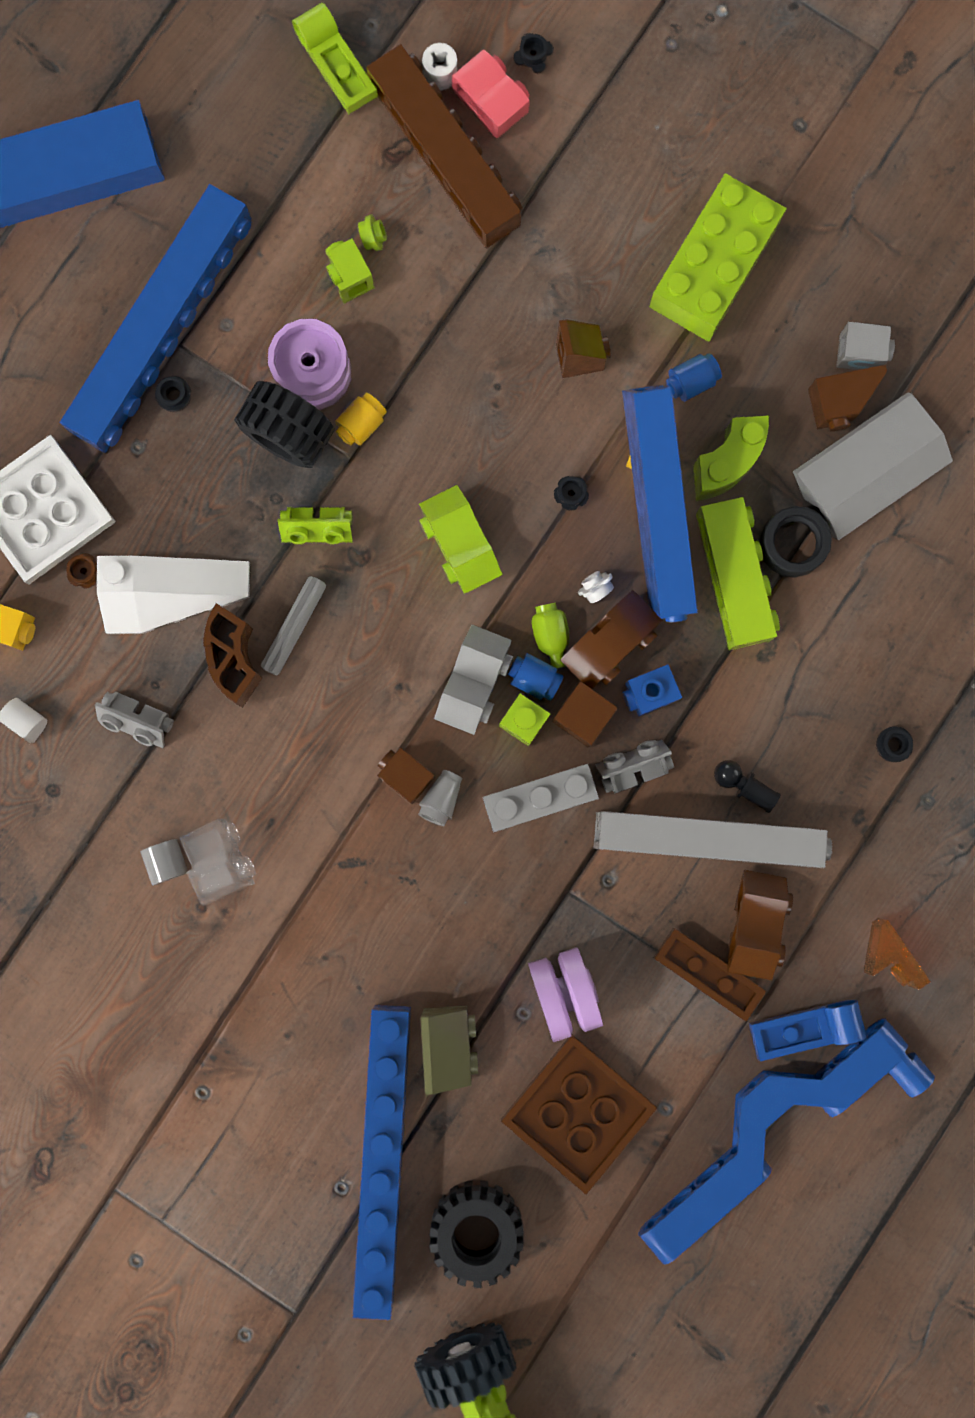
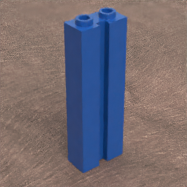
M139 100L0 139V228L165 181L147 116Z
M662 385L622 390L649 606L660 618H665L667 622L683 621L688 618L687 614L697 613L672 390L671 387H663Z

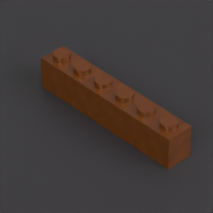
M400 44L366 66L367 75L377 89L379 100L484 247L487 249L520 227L522 205L513 192L508 193L501 184L503 181L497 168L493 164L488 165L482 158L483 153L479 143L473 136L467 137L462 130L463 124L453 108L448 110L444 105L440 89L434 81L428 82L422 74L423 68L418 58L413 53L409 55Z

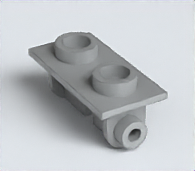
M116 691L113 694L107 692L101 704L96 702L97 720L103 727L113 732L123 731L130 734L143 745H156L164 748L163 731L169 733L174 723V720L169 718L168 713L145 704L139 715L135 714L139 701Z
M663 740L645 741L639 744L635 750L624 754H610L603 759V762L595 764L603 778L601 780L606 793L613 791L614 794L638 785L635 772L640 771L644 782L669 774L668 770L674 768L670 757L672 754L671 750Z

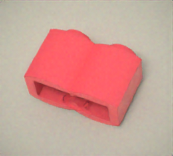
M483 49L452 75V89L459 99L475 113L487 130L498 139L529 112L530 95L520 81H513L506 75V67L497 55L491 56Z

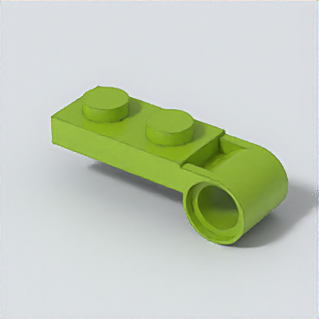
M323 2L292 20L293 28L299 40L348 114L378 97L376 87L339 34L336 22Z

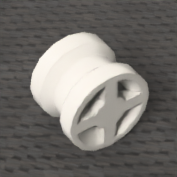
M445 43L430 45L423 53V75L428 82L434 81L440 90L448 89L452 86V75L458 71L456 52ZM436 62H445L443 65L436 64Z

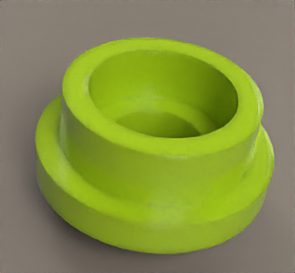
M372 214L368 215L364 221L358 223L361 241L366 250L373 248L375 251L382 250L383 242L387 240L385 227L381 220L376 221Z

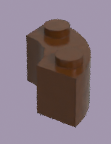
M632 590L595 627L589 630L560 661L589 688L593 689L599 682L606 686L621 672L617 665L637 646L643 651L658 636L653 630L663 620Z
M216 603L208 617L203 638L208 671L220 691L233 703L243 708L263 679L253 669L248 657V640L253 628Z
M749 870L743 871L734 908L737 921L733 932L730 934L728 972L772 980L776 967L783 966L786 954V946L781 944L785 915H790L793 906V894L788 893L786 877Z

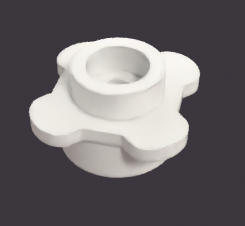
M599 571L592 573L582 581L583 587L578 591L579 596L587 597L590 603L601 600L614 589L610 582L613 578L612 574L607 575L606 572L601 574Z

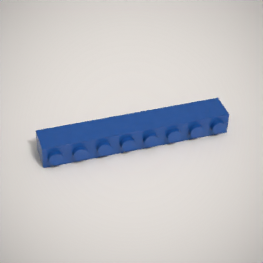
M208 185L59 422L71 434L104 453L107 452L110 446L116 445L122 435V426L128 416L132 417L139 409L141 404L140 397L147 386L151 387L156 382L160 372L159 367L163 360L174 353L178 344L177 338L183 328H188L194 321L198 304L202 298H207L212 292L215 284L214 279L221 268L225 269L229 265L236 243L239 239L243 240L247 236L251 228V216L246 204L215 186Z
M375 1005L371 1013L353 1318L391 1320L393 1310L411 1007Z

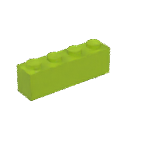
M743 497L701 506L696 513L728 649L734 650L773 640L777 637L776 631L780 630V623L776 610L770 609L768 596H771V585L768 576H762L759 562L763 560V554L759 541H754L751 527H754V516L751 507L745 506Z

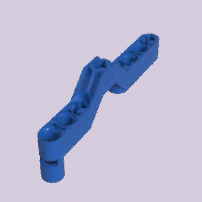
M886 1018L880 1019L865 1030L867 1035L865 1040L849 1044L816 1074L763 1070L736 1093L732 1147L654 1214L638 1232V1235L662 1264H669L680 1256L768 1178L772 1168L764 1159L766 1129L793 1105L822 1107L830 1117H835L851 1106L888 1072L909 1097H915L929 1088L935 1080L934 1074L915 1052L905 1053L908 1044Z

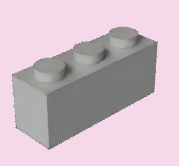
M588 764L483 797L493 832L599 799Z

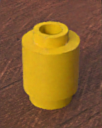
M366 392L362 397L357 396L335 420L336 425L339 427L335 432L349 446L354 442L361 446L383 423L382 417L387 413V410L375 397Z

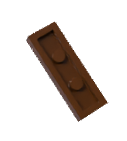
M672 928L653 957L745 1022H747L766 993L764 989L744 975L728 972V964L675 928Z

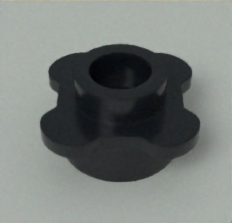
M527 33L521 39L519 51L514 53V62L518 66L525 65L530 67L534 73H542L545 70L547 57L553 54V45L539 34ZM534 51L537 54L535 56H532L530 52Z

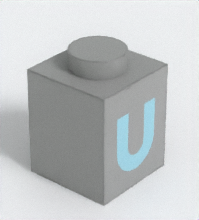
M848 322L840 333L837 368L860 370L885 365L888 361H891L895 349V341L890 339L891 326Z

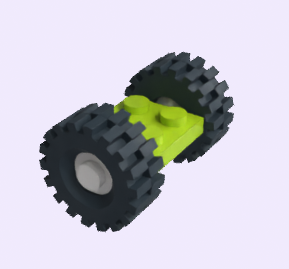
M482 1323L478 1324L475 1328L471 1329L470 1326L463 1329L460 1333H452L448 1335L449 1338L445 1340L440 1339L435 1342L434 1347L425 1349L423 1351L424 1354L419 1355L416 1359L417 1362H414V1367L428 1405L432 1408L439 1406V1409H446L451 1404L452 1408L460 1406L465 1418H516L514 1414H510L507 1406L506 1390L503 1379H509L513 1375L512 1371L516 1370V1362L504 1329L500 1324L489 1323L485 1326Z

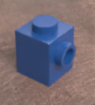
M669 664L628 680L625 683L627 690L622 692L629 711L636 710L638 717L672 704L682 698Z

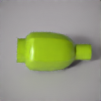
M556 602L535 607L536 614L531 622L537 646L544 654L549 655L551 666L555 668L565 667L560 659L564 656L563 652L567 649L570 641L566 615L562 610L557 609Z

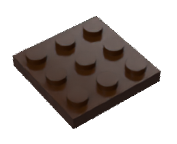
M572 1034L501 1118V1122L587 1195L655 1112L657 1107Z

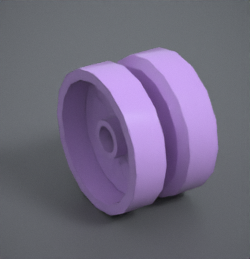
M299 319L286 324L274 335L268 349V366L277 385L302 397L318 410L334 405L345 395L351 382V364L341 335L331 325L317 319Z
M577 947L559 953L558 963L562 973V977L556 978L551 961L547 958L528 963L553 1042L571 1037L573 1028L568 1012L571 1011L575 1012L578 1024L585 1032L603 1026L597 1002H599L589 969H585Z

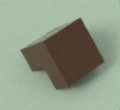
M580 681L552 722L589 748L615 713L617 707Z

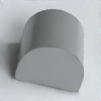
M177 839L165 841L140 851L152 886L188 873Z

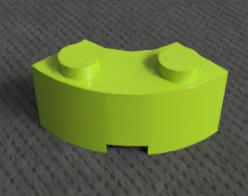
M769 416L732 418L725 431L724 444L713 452L699 455L693 466L696 501L713 498L725 493L748 473L764 448L768 435Z
M458 485L419 503L424 514V518L420 519L419 522L427 538H435L447 563L443 564L442 567L451 584L458 582L463 593L466 594L503 575L494 552L484 536L469 502Z

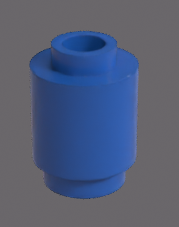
M708 353L704 356L698 354L670 369L666 384L667 387H671L674 398L679 397L682 401L686 402L714 387L716 381L722 378V373L717 360L712 354Z
M526 653L524 658L517 656L507 674L513 678L510 685L539 700L545 698L549 701L553 699L564 677L557 673V668L529 653Z

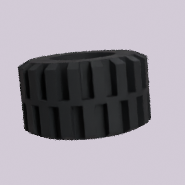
M257 381L234 419L240 430L258 445L281 459L304 468L314 467L335 431L330 420L311 403L282 386L266 381Z
M471 1180L464 1182V1187L460 1189L457 1185L451 1188L450 1194L448 1196L443 1195L439 1200V1205L435 1208L432 1215L429 1235L431 1253L434 1252L435 1254L434 1262L437 1267L443 1266L444 1275L448 1279H451L453 1275L458 1278L457 1284L464 1287L466 1281H472L473 1288H481L482 1281L488 1280L489 1286L497 1284L498 1276L502 1275L505 1279L511 1274L510 1267L512 1265L517 1266L520 1260V1251H523L524 1246L523 1222L519 1207L515 1206L514 1199L510 1194L507 1196L503 1194L502 1187L495 1185L494 1188L488 1186V1181L480 1180V1185H473ZM469 1216H485L497 1225L499 1237L487 1249L480 1251L467 1249L455 1237V1227L458 1223Z

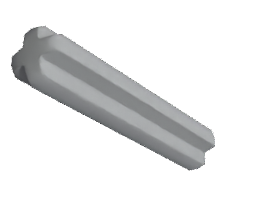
M313 576L307 578L261 663V667L265 671L273 675L280 674L326 589L325 583Z

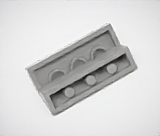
M907 392L801 465L793 473L803 498L820 509L823 519L829 525L832 537L839 541L953 462L942 430L913 394Z

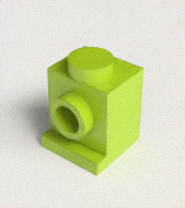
M353 238L346 242L337 241L326 249L331 263L326 266V269L334 285L338 286L343 303L375 288L372 274Z

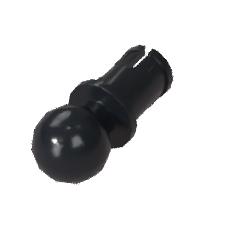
M732 760L720 762L714 770V778L719 786L723 788H737L736 797H745L767 813L772 811L781 796L780 793L773 791L755 779L754 773L750 772L745 777L740 765Z

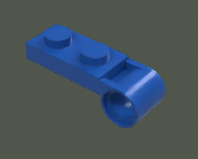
M858 1000L840 1001L749 1023L759 1061L831 1044H852L867 1038Z

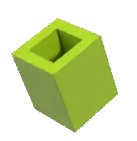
M520 693L500 722L499 727L529 747L549 718L550 713Z

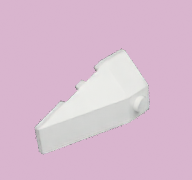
M97 556V596L106 634H144L155 630L154 628L185 620L186 617L207 610L211 611L216 603L223 607L250 598V562L151 556Z

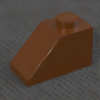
M567 319L559 321L556 349L562 378L604 371L606 358L611 357L608 337H602L600 326Z
M886 364L816 378L808 391L817 429L829 427V431L833 432L850 427V423L860 414L886 374Z

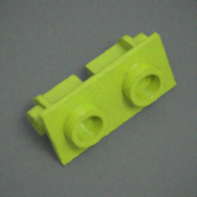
M287 507V510L280 511L278 526L282 542H291L293 544H303L306 542H326L329 544L353 542L351 530L353 522L352 510H345V507L320 508V518H313V508Z

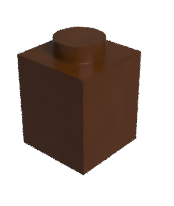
M401 747L396 753L390 750L378 764L381 771L377 776L410 804H413L435 778L430 771Z

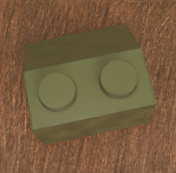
M467 1006L424 1008L421 1015L425 1095H433L471 1086V1075H478L477 1052H470L469 1038L476 1037L475 1015H468Z

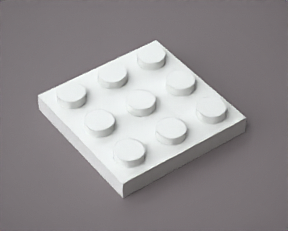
M51 434L0 470V549L27 584L34 582L116 522Z

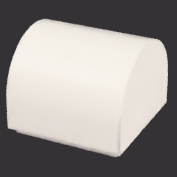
M18 698L9 701L0 711V722L30 744L37 740L47 724L46 718Z

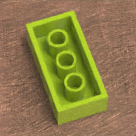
M725 173L653 292L649 308L709 342L779 226L787 208Z

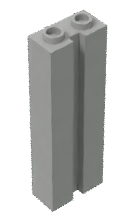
M596 812L594 849L825 868V862L831 859L832 840L827 838L828 830Z

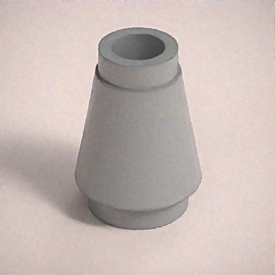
M443 770L419 803L421 809L418 815L429 822L444 827L447 820H452L462 778L455 773Z

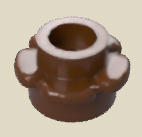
M83 553L69 560L66 567L67 578L73 586H81L87 589L97 583V562L94 556ZM83 568L87 569L86 574L81 573Z

